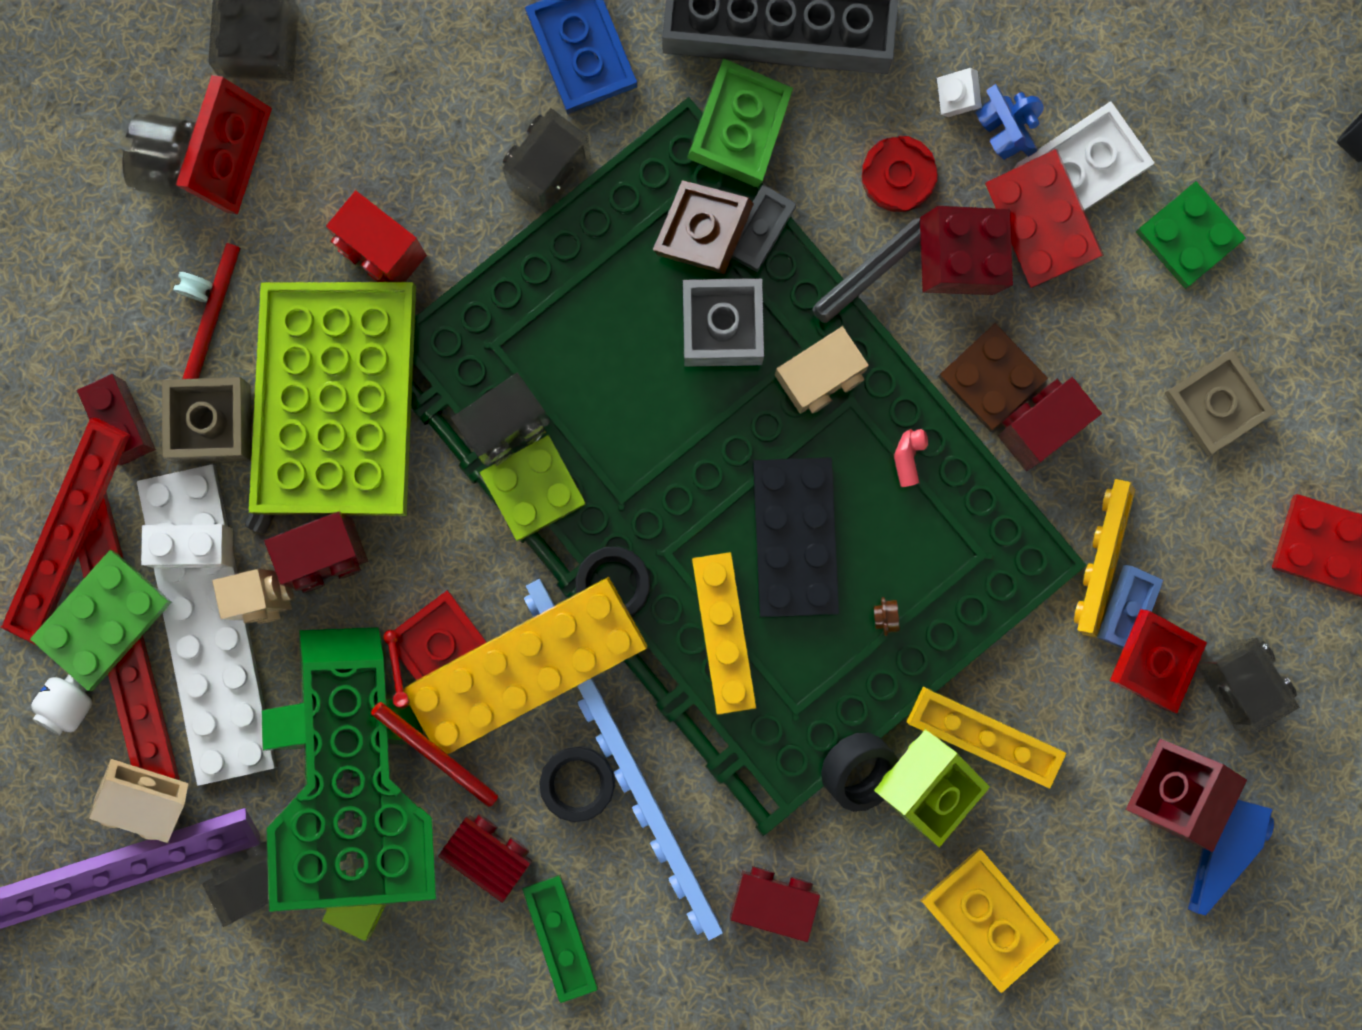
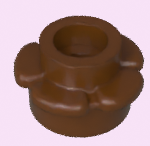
M882 597V605L874 606L875 628L884 629V635L888 636V632L900 631L897 600L885 601V597Z

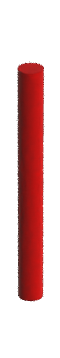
M225 244L182 379H198L200 377L241 249L236 245Z
M379 702L374 706L371 711L372 716L483 804L491 807L497 801L498 794L384 703Z

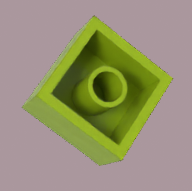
M925 729L910 744L908 750L896 765L884 775L874 791L908 823L940 848L990 786L958 753Z

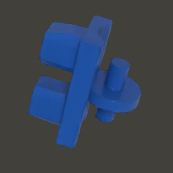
M996 84L986 90L991 100L975 112L980 123L988 132H991L1001 124H1004L1006 128L990 139L995 152L1003 160L1015 155L1019 151H1023L1028 157L1037 152L1038 149L1025 124L1030 129H1034L1040 124L1038 117L1044 109L1040 98L1036 96L1026 97L1023 92H1020L1014 97L1016 102L1014 105L1009 96H1003Z

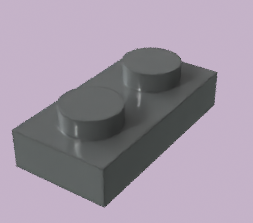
M762 185L753 200L754 205L732 255V259L757 273L796 209L797 204L765 185Z

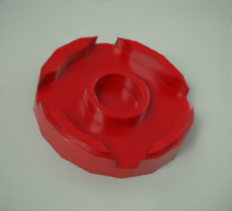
M898 136L880 140L868 151L862 165V184L867 196L877 206L891 212H907L920 207L931 196L937 182V167L932 152L921 141L909 136Z

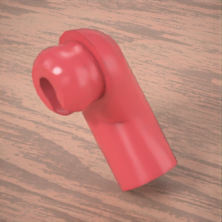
M909 429L904 432L894 453L901 487L919 483L914 457L917 450H925L928 446L927 433L922 429L916 431Z

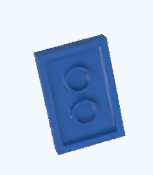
M541 0L525 7L526 14L567 114L637 88L636 78L604 0Z

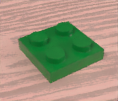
M1197 181L1136 231L1138 236L1185 289L1246 239Z

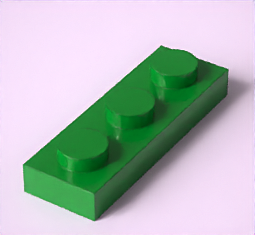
M561 874L523 887L522 890L559 1002L563 1003L597 991L598 985Z

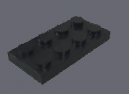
M832 457L753 460L759 618L838 615Z

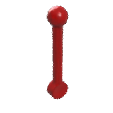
M388 630L384 633L383 639L389 646L396 694L393 696V704L399 709H404L409 705L410 699L403 690L396 646L399 635L395 630Z

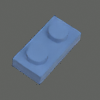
M1123 565L1097 638L1123 649L1140 609L1152 612L1163 580L1133 566Z

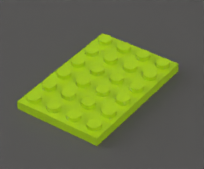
M413 282L261 283L249 513L253 515H330L340 511L345 515L407 516L416 285Z

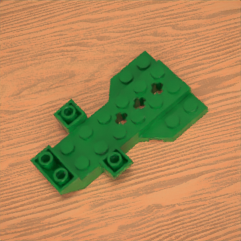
M379 627L299 630L302 703L261 711L263 751L304 748L305 787L266 828L269 912L436 900L432 817L412 802L389 779L388 744H406V742L371 715L374 706L382 702L423 735V728L410 705L404 709H399L393 704V700L386 699L384 657ZM343 773H350L351 779H357L358 786L351 789V794L343 793V788L338 789L336 781H340L343 778ZM345 813L353 814V820L359 819L360 827L354 828L352 835L344 834L345 829H339L338 822L345 818ZM347 854H354V860H361L362 866L354 871V876H347L346 870L341 871L339 864L346 860Z

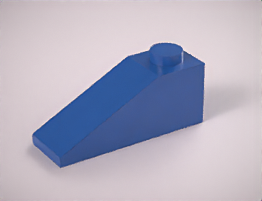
M1241 800L1237 801L1214 851L1211 852L1202 848L1188 910L1206 916L1263 849L1265 840L1268 841L1274 828L1271 808Z

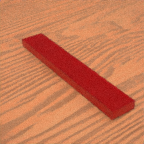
M96 417L90 418L3 621L2 629L36 645L30 638L54 613L130 434Z

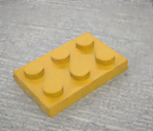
M980 848L920 900L1000 993L1004 992L1060 941Z

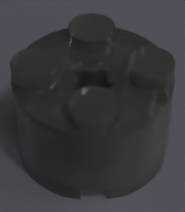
M136 114L131 120L126 133L127 138H133L131 151L123 150L122 157L123 176L126 185L140 192L185 198L187 191L176 186L196 122L151 114Z

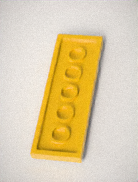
M607 577L405 686L403 690L410 699L409 705L429 740L446 754H450L645 650L648 645L612 581Z

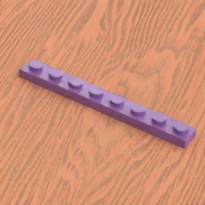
M246 808L173 831L168 843L159 840H145L0 887V929L260 845L259 831Z

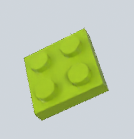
M549 435L480 472L517 542L586 505Z

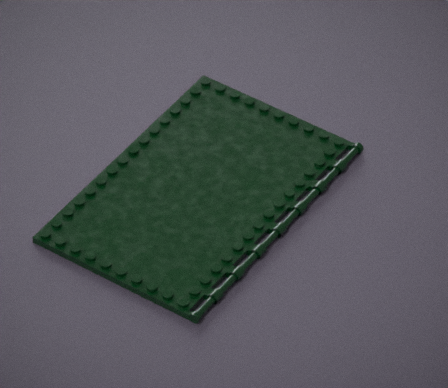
M687 97L415 316L413 363L431 383L432 387L423 393L412 380L411 409L424 425L429 424L460 461L458 465L473 484H479L496 506L497 504L482 476H480V472L549 435L586 505L548 525V527L579 565L570 572L538 531L522 539L520 542H526L557 579L558 583L556 586L567 599L576 594V576L581 563L591 553L603 547H621L630 550L644 562L650 575L651 591L645 606L632 619L648 645L649 650L679 686L669 692L638 653L624 660V662L658 702L655 705L669 723L673 721L707 762L705 767L719 784L724 783L755 820L757 823L755 828L764 836L824 786L821 776L823 763L836 744L855 733L869 732L882 738L911 713L922 687L937 692L1087 565L859 296L827 323L821 322L814 315L812 309L815 304L844 279L792 217L788 220L758 273L732 258L725 274H720L658 256L653 251L682 180L748 197L752 202L762 185H764L761 183L758 188L687 159L703 114L691 98ZM762 279L764 359L762 365L684 366L683 280ZM843 326L869 365L862 374L865 380L848 392H844L841 387L830 394L829 397L832 401L819 411L812 414L810 409H807L800 414L775 377L776 369ZM448 406L481 444L473 452H471L441 415L442 411ZM909 429L913 431L922 429L927 433L928 446L925 450H917L914 457L919 483L901 487L894 453L904 432ZM832 457L839 614L759 618L753 460ZM731 552L756 709L717 715L692 558ZM617 561L606 562L600 565L592 574L590 586L609 577L624 605L627 604L634 597L637 588L636 577L633 571L626 564ZM882 597H885V601L897 600L900 631L888 632V636L884 635V629L875 628L874 606L882 605ZM693 704L696 705L729 745L721 753L717 751L685 712ZM743 765L747 767L779 806L772 813H768L735 773Z

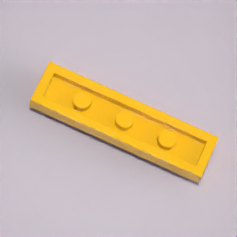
M1115 479L1113 488H1107L1103 498L1102 511L1106 512L1103 526H1097L1094 534L1093 548L1097 549L1094 564L1088 563L1083 584L1088 586L1085 600L1078 602L1074 615V623L1078 624L1077 630L1086 636L1097 638L1104 619L1136 490L1129 481Z
M731 552L692 558L716 713L718 715L756 709Z
M922 687L907 719V723L922 731L926 729L937 738L1049 789L1067 754L1059 748L925 687Z

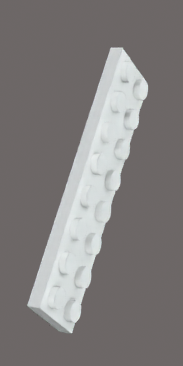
M213 464L137 481L145 525L223 524L228 526L217 469ZM234 553L233 567L154 568L158 590L172 601L163 612L197 786L277 768L274 750L263 751L261 711L265 710L248 623L244 624L243 620L220 619L212 582L215 579L238 574Z

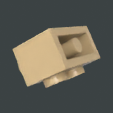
M842 326L778 367L775 377L800 414L807 409H810L813 414L832 401L829 397L830 394L841 387L844 392H848L863 382L865 379L862 374L869 365Z
M255 569L212 580L220 619L243 620L244 624L253 622L264 624L280 620V612L292 610L290 600L294 597L293 589L280 585L277 574L273 570Z
M111 759L95 796L89 819L98 821L103 826L109 828H120L137 833L142 838L148 840H159L168 843L184 807L188 783Z

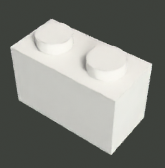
M223 524L142 525L141 565L151 568L233 567V528Z

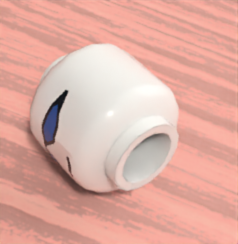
M68 674L65 680L58 677L49 678L31 704L32 710L36 714L33 720L59 736L63 731L74 732L91 709L92 700L85 693L86 689L71 675Z

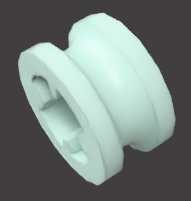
M179 272L178 277L181 279L179 285L174 286L173 291L200 302H207L208 297L205 295L207 289L212 288L213 283L193 274Z

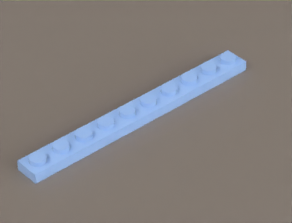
M541 579L526 585L529 595L524 597V600L533 617L555 606ZM593 678L577 685L584 698L578 701L584 717L588 723L595 720L602 733L596 736L601 750L606 758L613 755L620 768L614 771L618 783L624 793L629 790L632 791L638 803L632 809L642 828L650 826L656 838L650 844L659 862L668 861L675 874L668 879L677 897L681 899L686 896L693 909L687 913V916L697 935L704 932L708 940L723 933L722 928Z

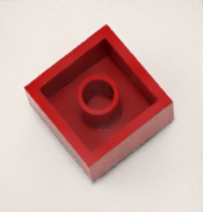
M356 190L326 225V228L333 236L330 242L338 249L337 251L353 265L361 261L362 264L360 266L368 272L367 275L375 282H406L427 256L417 237Z

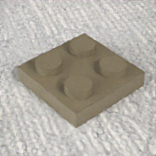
M1232 349L1165 392V395L1207 456L1214 454L1276 413Z

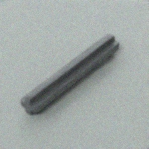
M917 218L911 221L820 299L812 309L814 315L823 323L830 321L921 242L920 219Z

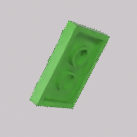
M723 58L687 159L758 188L763 181L793 88Z
M109 550L30 640L87 691H93L167 609L172 601L118 553Z

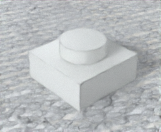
M968 68L937 78L941 115L951 117L982 108L977 70Z

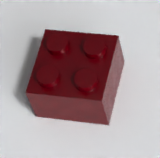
M937 206L920 217L923 293L995 295L1013 286L1010 209Z
M1073 377L1063 384L1057 378L1032 398L1036 404L1033 408L1026 402L1002 422L1006 429L998 437L1026 472L1047 458L1102 414Z
M340 511L264 540L280 585L292 588L295 591L302 590V593L323 587L325 585L323 579L330 576L338 575L339 579L352 576L361 571L359 565L369 562L353 519Z
M1159 739L1125 810L1155 827L1213 852L1247 779L1222 763Z

